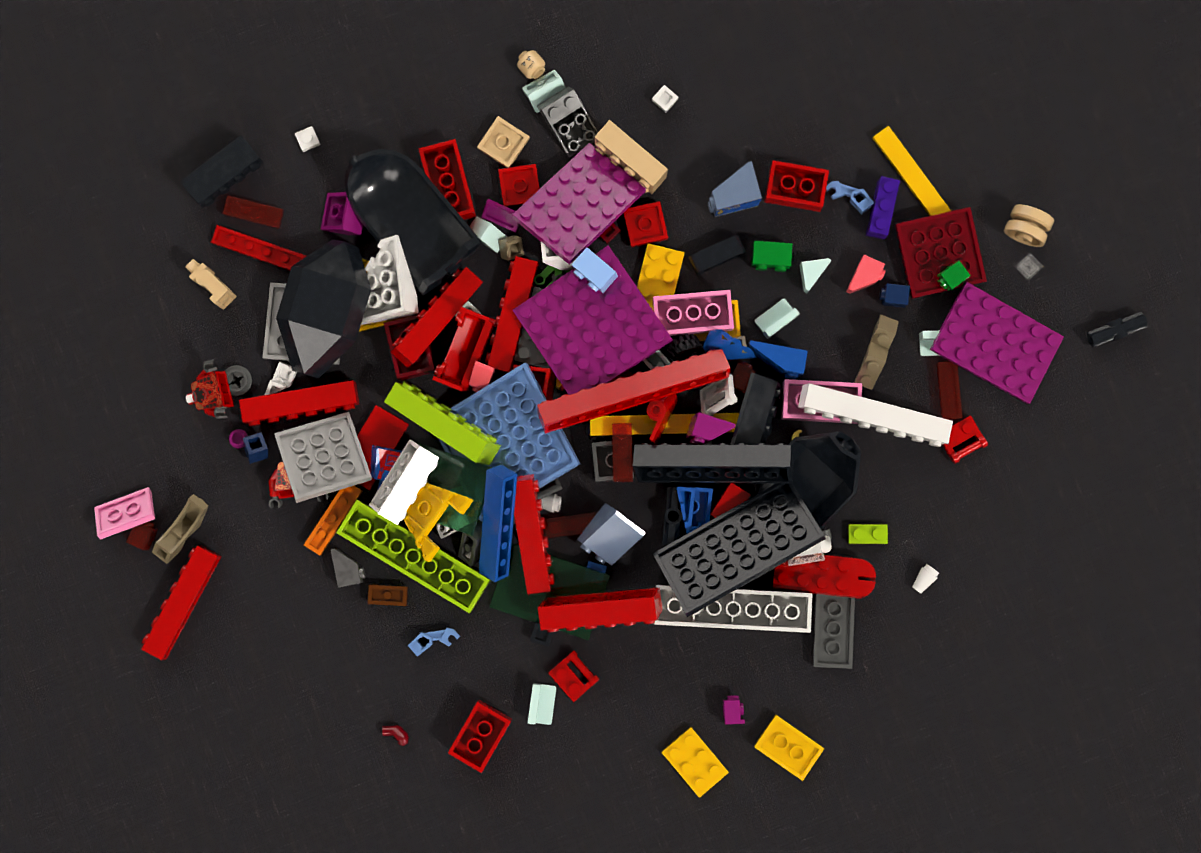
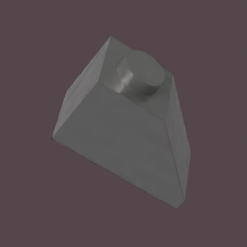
M480 520L464 528L458 557L470 567H473L480 558L482 522Z
M331 549L338 588L364 583L363 578H366L364 567H361L360 563L339 549Z

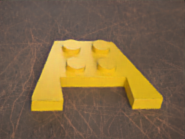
M426 483L423 488L419 489L415 502L412 505L410 504L403 520L409 531L414 535L415 543L421 549L425 561L431 562L440 549L428 537V534L449 504L460 514L464 515L474 501L472 498Z

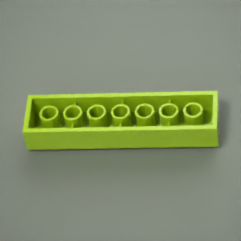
M360 500L355 501L336 532L468 613L472 612L490 582V579L442 549L438 550L431 562L425 561L421 549L415 543L414 535L407 528L379 515L369 505Z

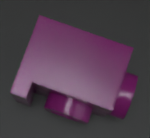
M729 695L727 699H723L724 724H745V720L740 717V715H744L743 703H740L739 695Z

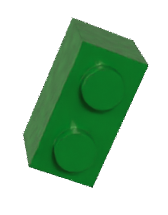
M754 241L751 267H756V270L762 271L767 270V268H775L777 272H786V269L791 267L793 243Z

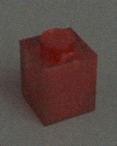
M745 362L736 365L732 373L734 389L742 393L746 392L750 375L755 373V370H752L753 366Z
M150 521L132 528L126 543L142 550H149L158 529L154 528V523Z

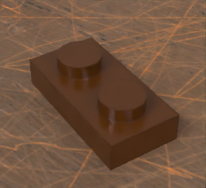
M369 585L368 604L407 606V586Z

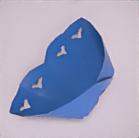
M722 329L710 331L703 345L705 353L710 350L722 349L727 360L756 358L752 349L742 346L739 339L732 338Z

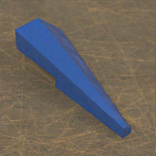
M695 485L677 486L676 489L686 534L710 521L713 488Z

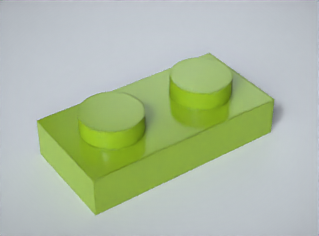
M848 524V544H888V525Z

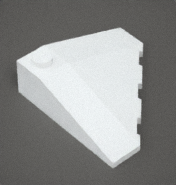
M398 235L380 240L378 247L381 248L376 258H370L365 267V270L368 271L367 277L371 293L361 325L404 318L419 313L416 290Z

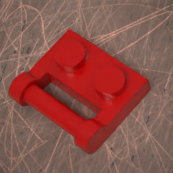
M968 416L952 425L949 443L942 445L951 461L956 464L961 458L980 447L988 446V442L980 432L972 416ZM975 436L977 441L958 452L953 450V447Z
M575 650L548 672L573 702L600 680L578 658V653ZM570 661L588 680L586 684L567 665Z

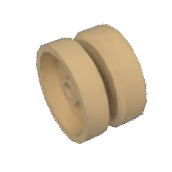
M1018 204L1014 206L1011 212L1013 220L1007 222L1004 233L1020 243L1042 247L1047 239L1045 232L1051 230L1054 219L1042 210Z

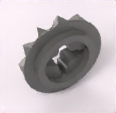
M235 365L225 370L231 395H243L251 389L253 380L251 373L245 367ZM233 374L238 378L244 377L240 380V386L232 384L235 381Z

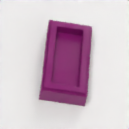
M490 199L486 201L482 218L515 233L519 227V223L512 218L515 210Z

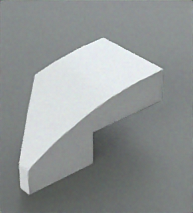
M282 361L278 363L265 395L276 393L292 385L297 372L292 371L291 365Z

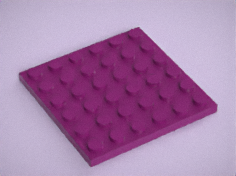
M609 245L597 252L596 255L615 270L618 277L604 293L599 290L595 292L587 285L589 281L585 278L582 280L573 273L575 270L572 269L513 309V312L569 395L577 393L582 389L594 388L601 383L607 384L673 341Z

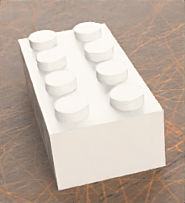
M409 439L369 506L379 515L398 525L405 518L406 510L410 504L412 505L415 502L419 489L423 488L427 483L429 473L437 467L439 457Z

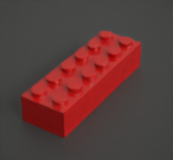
M660 587L546 597L538 606L540 629L547 630V632H556L563 628H566L567 631L578 629V627L594 629L598 625H604L609 628L624 623V626L635 625L636 622L652 624L658 620L663 611Z

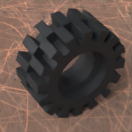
M685 334L684 337L680 335L678 340L675 338L673 340L674 343L670 342V347H667V354L671 362L683 361L693 355L699 356L704 353L701 342L693 334Z

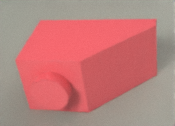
M863 255L846 292L850 294L874 285L878 280L881 281L886 271L883 270L885 264Z
M478 361L475 362L469 385L473 387L472 391L478 392L493 382L496 375L493 367Z

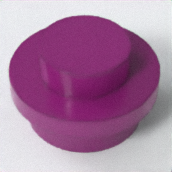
M236 429L230 433L229 442L235 448H243V438L247 437L248 434L244 430Z

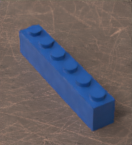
M503 465L486 470L479 573L493 582L509 576L517 473Z

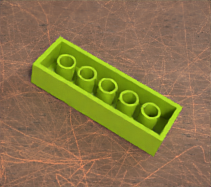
M395 382L384 403L475 463L491 464L501 447L496 442L497 438L488 433L486 435L481 432L482 429L473 423L469 424L466 422L467 419L460 414L450 412L451 408L444 404L440 405L436 402L437 399L431 395L423 394L419 387L406 382L403 384Z

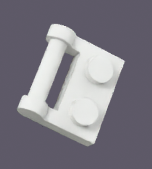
M730 374L729 378L712 382L700 390L701 413L713 417V414L724 407L737 402V397L734 394L733 375Z

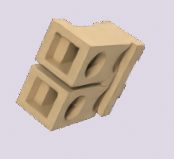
M193 259L186 265V268L192 273L189 277L210 291L213 295L209 299L223 310L237 297L214 275L215 272L204 263L200 264Z

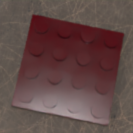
M971 207L895 224L908 286H910L911 299L947 291V289H943L939 285V278L936 275L955 261H960L971 276L954 289L961 288L964 282L972 285L987 282Z

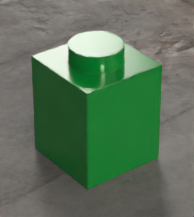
M955 261L936 276L939 278V285L949 291L953 290L971 275L960 261Z

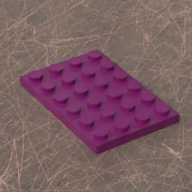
M588 143L512 214V218L569 265L646 192V189L639 181L627 174L620 166H615L606 155H601L591 143Z
M964 282L930 350L1022 402L1030 404L1064 336L974 285Z

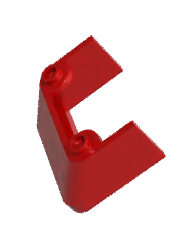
M461 307L455 319L458 322V328L445 361L441 365H437L434 372L436 376H433L432 380L459 391H468L475 362H480L495 325V319Z
M628 370L618 378H627L635 373ZM676 394L649 402L647 415L650 419L657 422L649 438L653 445L658 444L677 404L678 397Z

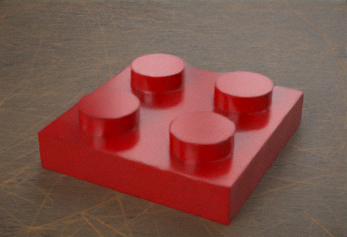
M536 164L498 169L503 205L506 207L523 205L540 189Z
M660 201L631 207L623 213L631 247L668 239Z

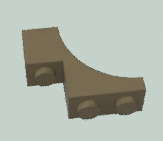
M880 315L854 383H862L863 387L873 389L886 363L888 350L896 335L899 321Z
M194 494L188 498L177 519L161 538L156 541L152 553L168 564L182 550L186 539L201 526L208 509L205 501Z

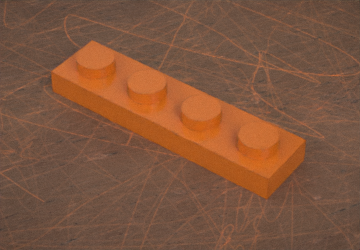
M355 485L339 490L304 546L321 556L363 490Z

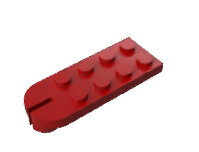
M824 555L825 560L793 566H788V561L775 567L773 589L864 598L875 587L876 572L868 561L857 558ZM858 577L869 578L870 581L858 580Z

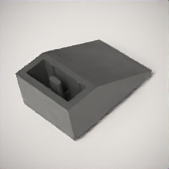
M566 87L537 106L545 122L569 158L580 152L588 143H594V137L598 131L576 92L571 87Z

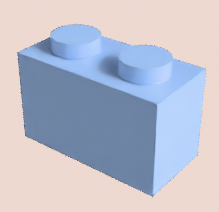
M587 247L572 263V267L575 270L573 273L581 280L583 278L588 280L589 283L587 285L595 292L599 290L604 293L618 277L615 270Z

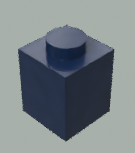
M887 283L880 290L879 299L882 300V305L905 308L908 305L910 286Z
M262 432L243 438L244 449L250 464L268 458V448Z

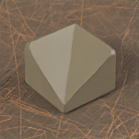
M513 235L498 240L502 259L509 261L515 259L516 256H524L521 237Z

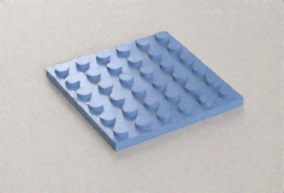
M523 363L451 408L450 412L460 414L467 419L466 422L469 424L473 423L482 429L481 432L486 435L488 433L497 438L496 442L501 447L490 465L475 463L440 440L467 496L474 500L472 505L481 522H483L486 470L503 465L517 473V476L534 474L535 480L539 481V488L580 465L562 429L545 434L538 416L537 405L547 399L528 363Z

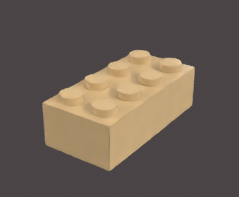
M609 120L594 137L595 150L603 156H608L611 159L610 162L615 166H620L627 174L639 181L646 189L645 193L649 192L652 195L666 179L668 169L612 121Z

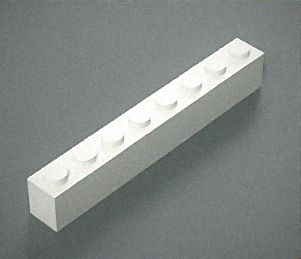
M810 383L802 386L798 408L804 409V413L815 415L817 412L822 414L823 418H840L842 423L851 424L855 422L858 423L859 427L867 429L870 426L875 427L877 432H894L896 437L905 438V436L912 437V441L923 442L925 440L929 441V445L936 447L949 443L953 424L951 420Z

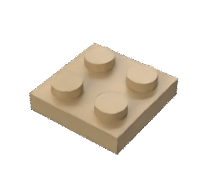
M498 116L477 146V149L506 168H510L530 139V136Z

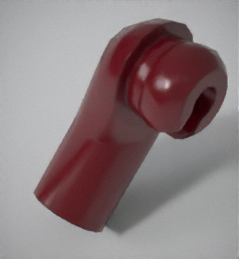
M401 726L382 727L383 736H394L401 746L408 744V733Z

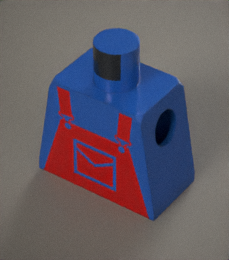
M372 445L370 474L371 477L379 480L377 490L400 456L401 450Z

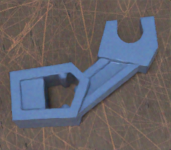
M832 181L826 186V192L829 189L835 190V194L831 196L833 200L844 195L850 197L849 202L861 215L874 204L864 189L850 187L839 183V181ZM860 195L863 197V200L858 203L856 198H854L855 196Z
M448 627L446 630L421 632L408 647L416 656H419L433 645V641L439 640L450 646L452 643L448 639L449 636L453 635L458 639L460 635L455 629ZM422 637L429 639V643L425 647L418 641Z

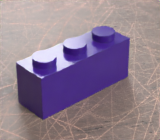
M881 176L877 181L873 200L874 204L871 209L866 236L883 240L888 236L900 180Z

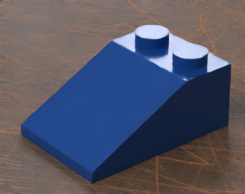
M751 340L747 344V347L753 350L755 356L778 373L785 375L786 379L796 380V378L804 374L807 350Z

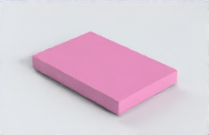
M149 487L94 507L97 536L99 539L155 519L152 492Z

